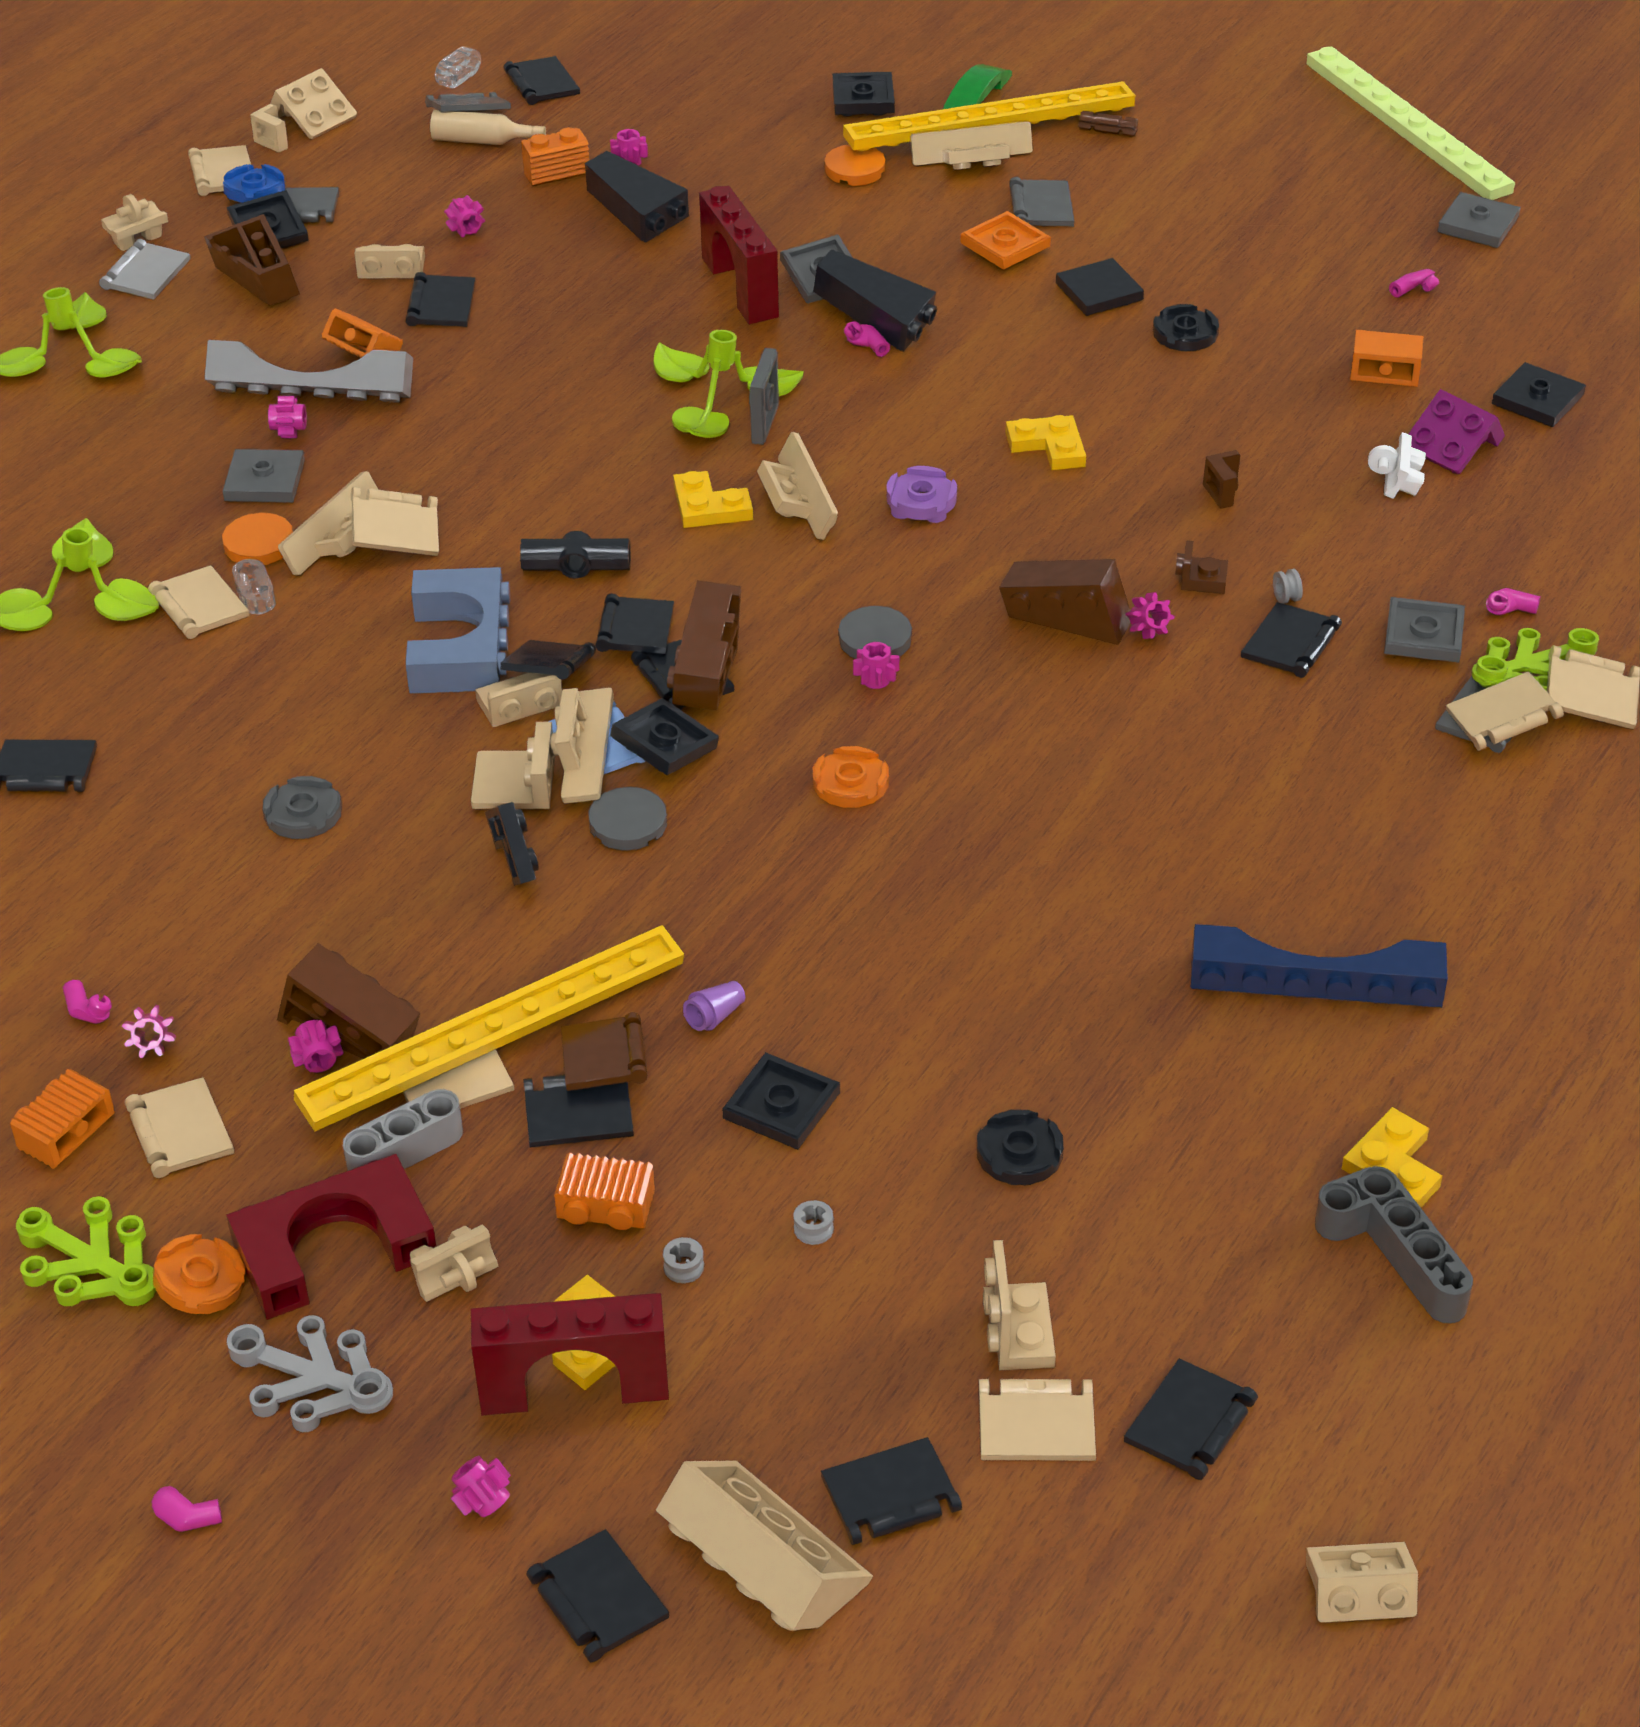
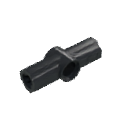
M582 531L568 532L562 539H521V569L523 571H561L565 576L575 579L586 576L590 570H630L631 543L629 538L592 539Z

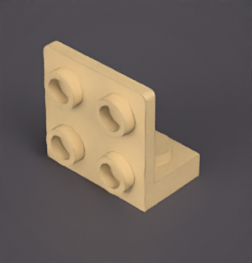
M322 68L275 90L270 103L277 106L278 118L284 115L287 117L292 116L309 139H314L354 119L357 115V111Z
M536 722L535 737H528L527 751H478L471 796V806L473 809H492L510 802L514 803L515 809L550 808L555 756L551 748L552 722Z
M993 1240L992 1257L984 1258L985 1284L990 1286L983 1287L984 1313L989 1315L991 1323L987 1324L989 1352H997L999 1370L1055 1368L1056 1355L1046 1282L1008 1284L1003 1240Z

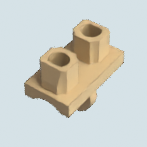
M132 194L123 197L124 206L116 209L117 214L101 219L103 228L112 236L114 244L122 251L128 250L134 245V235L140 232L146 240L161 237L162 224L168 222L167 213L161 212L152 200L147 202L144 198L137 201Z
M483 1224L472 1230L467 1226H463L452 1231L447 1242L435 1248L423 1245L410 1253V1262L421 1297L426 1302L458 1286H461L464 1291L469 1292L477 1287L476 1277L499 1267L491 1248L489 1231Z

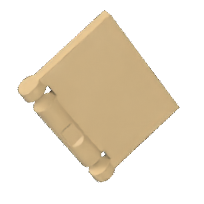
M246 145L202 150L191 148L188 151L197 191L201 196H206L212 192L224 191V175L228 171L242 165H251Z
M352 487L353 546L438 556L437 497L429 496L427 507H421V495L368 489L366 500L360 499L361 488Z
M211 565L162 582L153 581L148 587L149 592L155 595L156 600L188 639L195 638L199 633L249 617V610Z
M1555 645L1551 647L1549 652L1547 693L1555 702L1561 705L1563 712L1630 729L1636 727L1640 667L1633 665L1630 668L1629 675L1624 676L1625 663L1571 649L1568 650L1565 660L1559 659L1561 647Z
M1529 671L1446 705L1447 712L1471 739L1478 751L1487 747L1484 739L1487 735L1493 744H1497L1548 723L1546 711H1550L1554 719L1564 716L1561 705L1554 701Z
M495 1049L403 1091V1094L408 1103L430 1091L446 1089L457 1095L461 1109L513 1091L514 1084Z
M204 1077L143 1095L132 1094L125 1099V1106L131 1112L130 1118L147 1161L152 1164L151 1171L154 1177L163 1178L170 1172L234 1154V1147Z
M979 1379L981 1460L1096 1461L1092 1380L1082 1379V1395H1072L1071 1379H1000V1395H989V1379Z

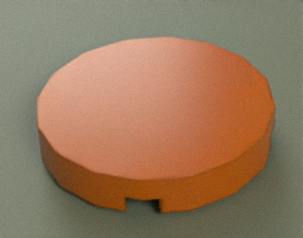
M849 144L842 145L828 152L824 160L825 173L831 180L836 183H840V180L848 181V185L862 186L876 182L881 178V173L885 172L886 169L884 154L874 147L867 151H853Z
M272 513L247 514L235 519L226 526L222 534L224 552L230 560L241 565L251 566L250 562L258 561L260 566L272 564L283 558L278 545L293 533L292 525L286 518Z
M842 746L833 749V754L826 757L824 753L813 766V789L821 799L831 805L843 808H860L873 804L884 796L889 787L888 764L885 760L883 763L879 759V754L867 748Z
M189 1234L173 1239L160 1249L153 1267V1286L159 1297L174 1309L189 1314H211L226 1309L238 1299L244 1287L245 1266L238 1250L225 1240L214 1237L212 1241L202 1239V1234Z

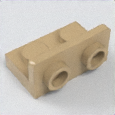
M372 244L356 248L354 253L358 278H414L417 272H423L425 261L424 246H413L411 244L381 246Z
M526 673L475 689L478 704L492 727H496L560 706L562 685L561 679L556 675Z
M1405 1542L1306 1548V1566L1316 1590V1616L1318 1621L1337 1622L1416 1616L1418 1571Z

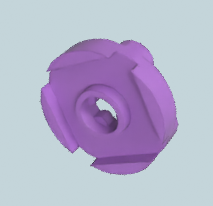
M930 466L907 468V474L898 477L897 472L887 482V503L891 507L892 516L897 519L910 518L939 523L946 519L947 513L954 508L957 501V484L953 479L951 482L946 478V472L939 468Z

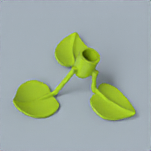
M65 287L50 289L43 294L47 313L42 314L43 331L40 348L18 347L0 354V375L10 377L23 376L37 371L46 364L43 355L47 352L50 322L52 327L57 330L74 329L76 327L90 356L93 358L85 366L87 373L92 376L110 377L121 374L141 363L142 359L137 353L122 348H112L102 354L97 353L83 328L94 326L107 317L105 308L96 303L86 292L72 302L70 290Z
M728 330L712 331L704 357L677 351L660 342L658 343L654 353V369L660 377L666 380L688 382L693 377L701 378L709 372V363L713 369L705 410L698 407L677 409L672 415V424L676 429L703 438L718 437L728 430V416L719 412H711L719 371L729 370L730 366L735 362L740 381L748 382L747 388L750 390V385L757 366L743 369L740 360L741 352L735 351L737 336L733 332ZM778 369L779 396L791 392L803 378L804 371Z
M85 518L72 528L65 530L63 535L53 545L52 558L57 563L45 597L41 598L37 592L24 588H15L0 594V626L14 631H31L46 625L53 617L52 610L46 605L52 601L64 567H68V569L75 572L91 568L96 585L101 593L96 595L94 605L97 611L106 618L117 621L137 619L159 609V602L156 600L155 595H152L145 586L130 579L119 578L113 580L109 586L104 584L98 567L105 565L112 559L113 547L108 539L100 534L91 522Z

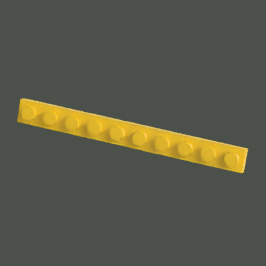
M1122 81L843 125V136L853 151H867L873 147L897 146L900 143L911 142V134L1026 121L1031 124H1037L1044 120H1064L1070 116L1080 115L1082 111L1094 112V114L1108 110L1120 111L1123 108L1135 106L1136 95Z
M663 925L658 926L295 1089L294 1101L314 1132L677 967L683 964L684 953Z

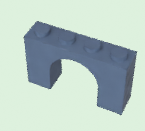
M501 567L413 570L411 595L415 622L457 620L474 624L477 628L464 636L452 639L407 641L406 672L409 694L475 691V689L500 682V675H507V670H501V662L506 659V652L501 651H508L507 628L502 627H509L508 605L503 604H510L509 582H502Z

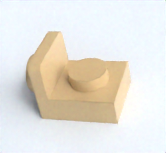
M269 104L250 114L254 142L278 153L288 149L285 121L278 118L276 105Z

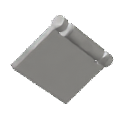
M137 239L134 245L100 279L99 284L105 290L111 288L155 299L191 259L190 254L146 243L143 239Z

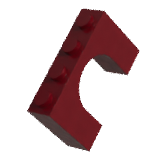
M729 185L715 186L711 190L699 192L703 261L713 275L735 270L737 309L749 325L779 318L777 249Z
M397 1154L371 1161L366 1165L338 1175H332L324 1180L296 1190H290L282 1195L226 1214L233 1246L241 1256L245 1266V1273L266 1320L310 1304L305 1277L294 1252L302 1238L319 1226L332 1222L348 1221L368 1227L379 1237L396 1272L412 1266L410 1262L411 1251L423 1245L432 1248L437 1247L434 1227Z
M661 1293L471 1308V1349L481 1416L528 1412L527 1371L541 1358L569 1350L594 1352L608 1358L616 1365L620 1374L622 1404L669 1400Z

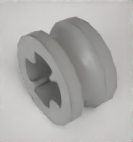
M1294 568L1289 569L1286 574L1282 571L1274 573L1273 588L1278 602L1285 604L1288 603L1290 598L1294 602L1301 600L1303 587L1297 570Z
M814 1200L806 1201L796 1207L793 1213L794 1234L800 1241L815 1245L826 1242L832 1236L834 1217L833 1210L829 1205ZM809 1219H813V1220H814V1221H811L810 1224H807V1223H806V1221L809 1220ZM817 1219L821 1220L820 1224L814 1225Z
M685 1237L673 1239L667 1243L663 1250V1266L666 1276L677 1283H689L698 1279L704 1270L702 1246L696 1240ZM681 1257L691 1258V1261L686 1259L685 1264L676 1263V1259L681 1262Z

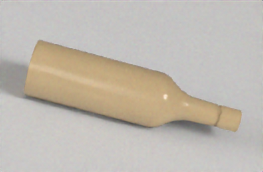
M433 110L430 122V132L433 141L503 145L514 138H531L535 134L546 135L545 126L517 124L502 114L463 111L440 112L439 110Z

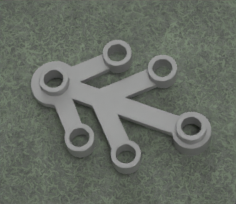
M316 1315L306 1316L297 1324L299 1341L302 1345L308 1347L312 1361L266 1345L263 1331L258 1326L252 1324H244L234 1328L227 1337L230 1357L240 1366L253 1367L260 1363L297 1377L272 1386L267 1384L259 1385L251 1391L249 1396L253 1413L259 1417H269L275 1414L281 1402L325 1388L338 1391V1393L316 1401L309 1399L300 1400L291 1407L290 1415L293 1427L300 1432H310L319 1426L322 1417L350 1408L359 1413H375L384 1409L392 1400V1382L382 1371L370 1367L366 1356L365 1336L358 1330L344 1331L337 1340L340 1357L350 1362L353 1375L336 1370L325 1340L327 1336L325 1323L321 1317ZM310 1329H318L315 1333H305ZM351 1343H357V1344H358V1345H357L356 1347H354V1348H347V1347H346L348 1344H351ZM264 1398L271 1399L267 1403H258L261 1399ZM304 1413L312 1414L308 1418H299V1416Z

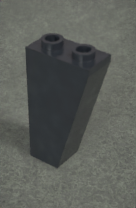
M608 151L585 163L587 191L640 240L648 242L689 217L688 189Z
M833 249L817 265L813 292L858 323L874 326L889 344L904 352L912 341L917 342L925 325H931L936 316L937 306H934L936 291Z

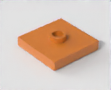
M1009 211L961 233V244L1003 270L1050 247L1051 243L1049 235Z

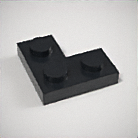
M510 802L486 811L485 815L496 850L503 848L514 886L535 880L534 871H538L539 866L533 848H527L523 833L527 832V824L522 810H516L514 803Z

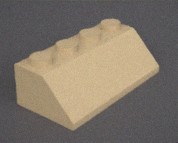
M684 1461L656 1509L660 1515L670 1522L668 1527L676 1536L693 1542L703 1551L702 1557L708 1564L719 1570L726 1571L737 1581L736 1587L741 1593L753 1600L762 1602L772 1611V1619L778 1625L790 1631L819 1628L864 1589L873 1577L872 1574L737 1461Z

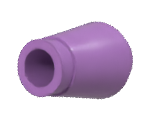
M730 981L691 993L688 1000L683 1004V1013L686 1021L697 1031L713 1030L740 1004L744 1003L746 998L744 989L738 982Z

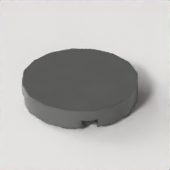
M883 606L861 607L849 612L841 620L838 629L839 643L841 649L857 659V650L863 649L866 644L871 642H881L890 646L891 655H899L900 657L910 648L912 626L905 615L892 608Z
M300 776L288 779V784L280 788L277 784L269 790L263 800L262 810L268 828L279 836L291 839L311 838L325 833L335 826L342 812L341 796L338 790L333 789L332 784L327 780L313 776Z
M637 787L613 789L603 793L600 799L593 801L588 811L591 834L594 838L595 835L600 838L601 844L608 848L618 850L643 848L648 846L649 840L655 837L658 840L667 827V814L664 802L658 795L647 789Z

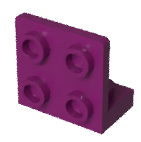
M1442 389L1438 391L1408 433V435L1412 436L1411 447L1425 452V459L1455 474H1460L1481 444L1487 441L1498 447L1505 437L1497 416Z

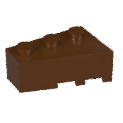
M264 214L204 236L215 267L269 306L286 302L290 298L300 295L290 265Z
M1115 559L1018 561L1013 563L999 586L1008 616L1018 620L1119 645L1131 623L1129 617L1125 616L1126 612H1130V608Z
M697 580L683 631L682 642L676 649L675 666H670L668 672L667 688L673 689L672 704L717 711L738 650L741 586Z
M317 943L287 974L277 1020L286 1025L291 1020L301 1024L309 1020H322L327 1029L331 1026H336L342 1042V1050L365 1059L413 1037L420 1013L407 1000L396 997L380 986L375 978L361 973L348 964L339 953L330 951Z

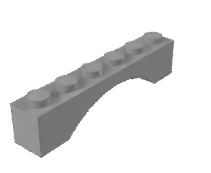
M208 340L205 380L214 385L215 390L221 392H235L236 387L248 388V392L254 394H268V390L273 389L281 390V394L286 396H301V391L314 392L313 396L319 398H334V393L347 394L346 398L352 400H367V395L380 396L379 400L400 402V397L410 398L413 357L405 351L371 350L359 360L341 368L324 372H298L286 370L266 362L242 342Z

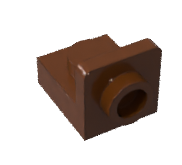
M1237 450L1206 456L1203 486L1220 509L1231 507L1234 504L1235 491L1238 489L1240 454Z
M1186 541L1185 554L1177 553L1175 575H1182L1181 590L1225 594L1228 560L1212 557H1192L1194 541Z

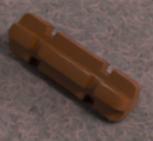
M1082 111L1079 116L1078 124L1081 129L1091 130V127H1093L1095 131L1119 134V131H1121L1123 135L1135 136L1138 130V119L1126 117L1124 120L1122 116L1098 113L1096 116L1094 112Z

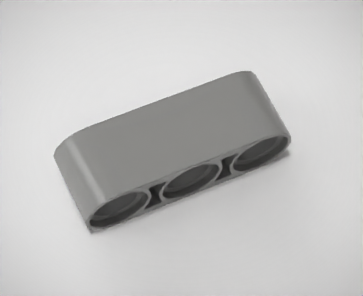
M446 1089L430 1091L349 1132L343 1139L347 1171L393 1154H397L403 1168L406 1169L455 1144L463 1135L460 1104L457 1095Z

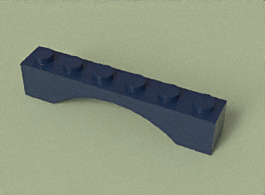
M1195 924L1191 989L1441 1008L1443 1006L1448 980L1447 948L1444 942L1402 940L1388 948L1363 955L1316 957L1296 954L1272 947L1249 936L1237 927Z

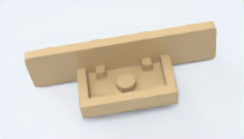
M1027 121L916 133L910 136L912 163L914 165L944 162L953 164V169L971 168V162L983 161V166L1000 165L1001 159L1010 158V155L1031 153L1033 151L1031 123Z
M791 432L778 456L780 464L762 460L757 472L776 512L785 517L796 516L807 519L816 538L824 540L830 528L836 523L838 511L799 433Z
M368 471L360 472L278 545V549L293 575L302 574L321 556L336 555L337 557H343L355 550L356 546H353L351 489L352 487H360V499L366 500L368 489L378 490Z
M578 688L562 690L560 706L555 707L557 729L556 732L551 734V748L554 756L560 757L564 769L561 790L563 803L598 800L601 797L614 699L612 688L578 691Z

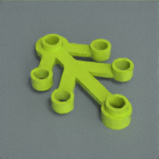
M1523 628L1518 631L1516 641L1518 650L1515 659L1506 661L1505 659L1509 655L1510 642L1502 637H1492L1488 640L1486 655L1480 657L1478 663L1473 666L1472 677L1482 687L1489 688L1523 674L1520 672L1529 671L1530 673L1540 675L1533 677L1547 691L1550 649L1532 654L1539 647L1541 634L1535 629ZM1585 628L1571 630L1568 635L1567 644L1559 646L1561 647L1559 659H1565L1569 649L1595 655L1599 642L1598 634Z
M104 1197L90 1198L83 1205L86 1222L90 1225L91 1246L55 1226L51 1215L42 1208L30 1207L20 1214L16 1222V1229L20 1242L24 1246L40 1248L49 1244L73 1258L50 1263L44 1257L38 1255L26 1258L20 1266V1271L26 1285L38 1287L47 1281L57 1280L54 1284V1291L58 1303L63 1306H74L83 1300L113 1295L126 1305L140 1306L149 1302L155 1295L153 1267L143 1263L142 1241L146 1237L143 1220L140 1217L128 1215L121 1218L116 1225L119 1240L124 1245L123 1265L110 1257L108 1223L111 1221L113 1214L108 1199ZM97 1210H103L100 1213L93 1214ZM130 1229H136L135 1231L130 1233L126 1232ZM41 1269L37 1273H30L33 1270ZM99 1273L106 1278L81 1283L80 1278L77 1276ZM74 1288L72 1292L63 1293L67 1289Z

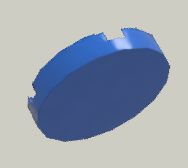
M250 164L235 167L224 175V194L231 200L243 203L285 190L284 174L278 168L266 164L261 165L262 169H254V166Z

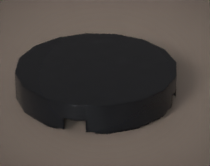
M1177 304L1164 308L1160 311V316H1155L1153 320V334L1160 344L1170 349L1197 351L1215 343L1219 335L1218 318L1207 309H1205L1204 313L1198 311L1197 306Z
M1008 1110L995 1114L987 1120V1125L982 1130L980 1129L977 1134V1159L983 1170L996 1180L1011 1185H1031L1044 1181L1058 1170L1063 1160V1135L1059 1128L1049 1118L1047 1122L1044 1119L1038 1118V1113L1030 1110Z

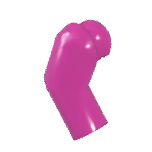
M1427 268L1405 274L1390 283L1389 291L1394 297L1398 298L1421 284L1423 290L1429 292L1439 285V279L1434 275L1436 272Z
M856 321L849 322L845 326L844 334L853 345L870 347L878 356H884L889 352L890 344L874 326L860 325Z
M1503 588L1492 592L1488 596L1486 607L1492 614L1500 616L1515 610L1536 614L1541 596Z
M70 980L64 984L63 992L71 1017L98 1024L110 1016L109 1011L112 1008V1003L107 996L104 995L101 1001H99L98 994L87 999L84 985L81 981Z
M171 1486L160 1488L152 1499V1508L155 1515L176 1531L184 1532L222 1523L218 1499L193 1504L179 1493L176 1488Z

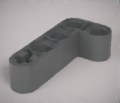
M1373 1166L1333 1180L1322 1186L1319 1191L1315 1217V1228L1322 1237L1340 1241L1367 1231L1432 1318L1442 1323H1455L1464 1318L1470 1300L1473 1277L1465 1264L1393 1172L1384 1167Z

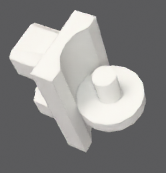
M1403 432L1399 437V447L1397 449L1381 445L1373 448L1368 456V465L1371 470L1379 474H1385L1384 495L1394 499L1399 490L1415 496L1424 482L1425 474L1420 472L1424 465L1426 453L1411 447L1412 436Z

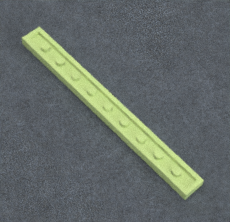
M1332 46L1323 47L1318 51L1307 54L1306 64L1480 196L1495 200L1514 193L1515 182L1503 174L1502 171L1492 166L1483 157L1465 146L1464 143L1438 126L1426 115L1422 114L1372 75L1337 51V49Z

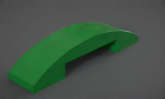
M977 64L971 67L957 82L943 109L981 104L993 88L1002 89L1012 77V71L985 64Z

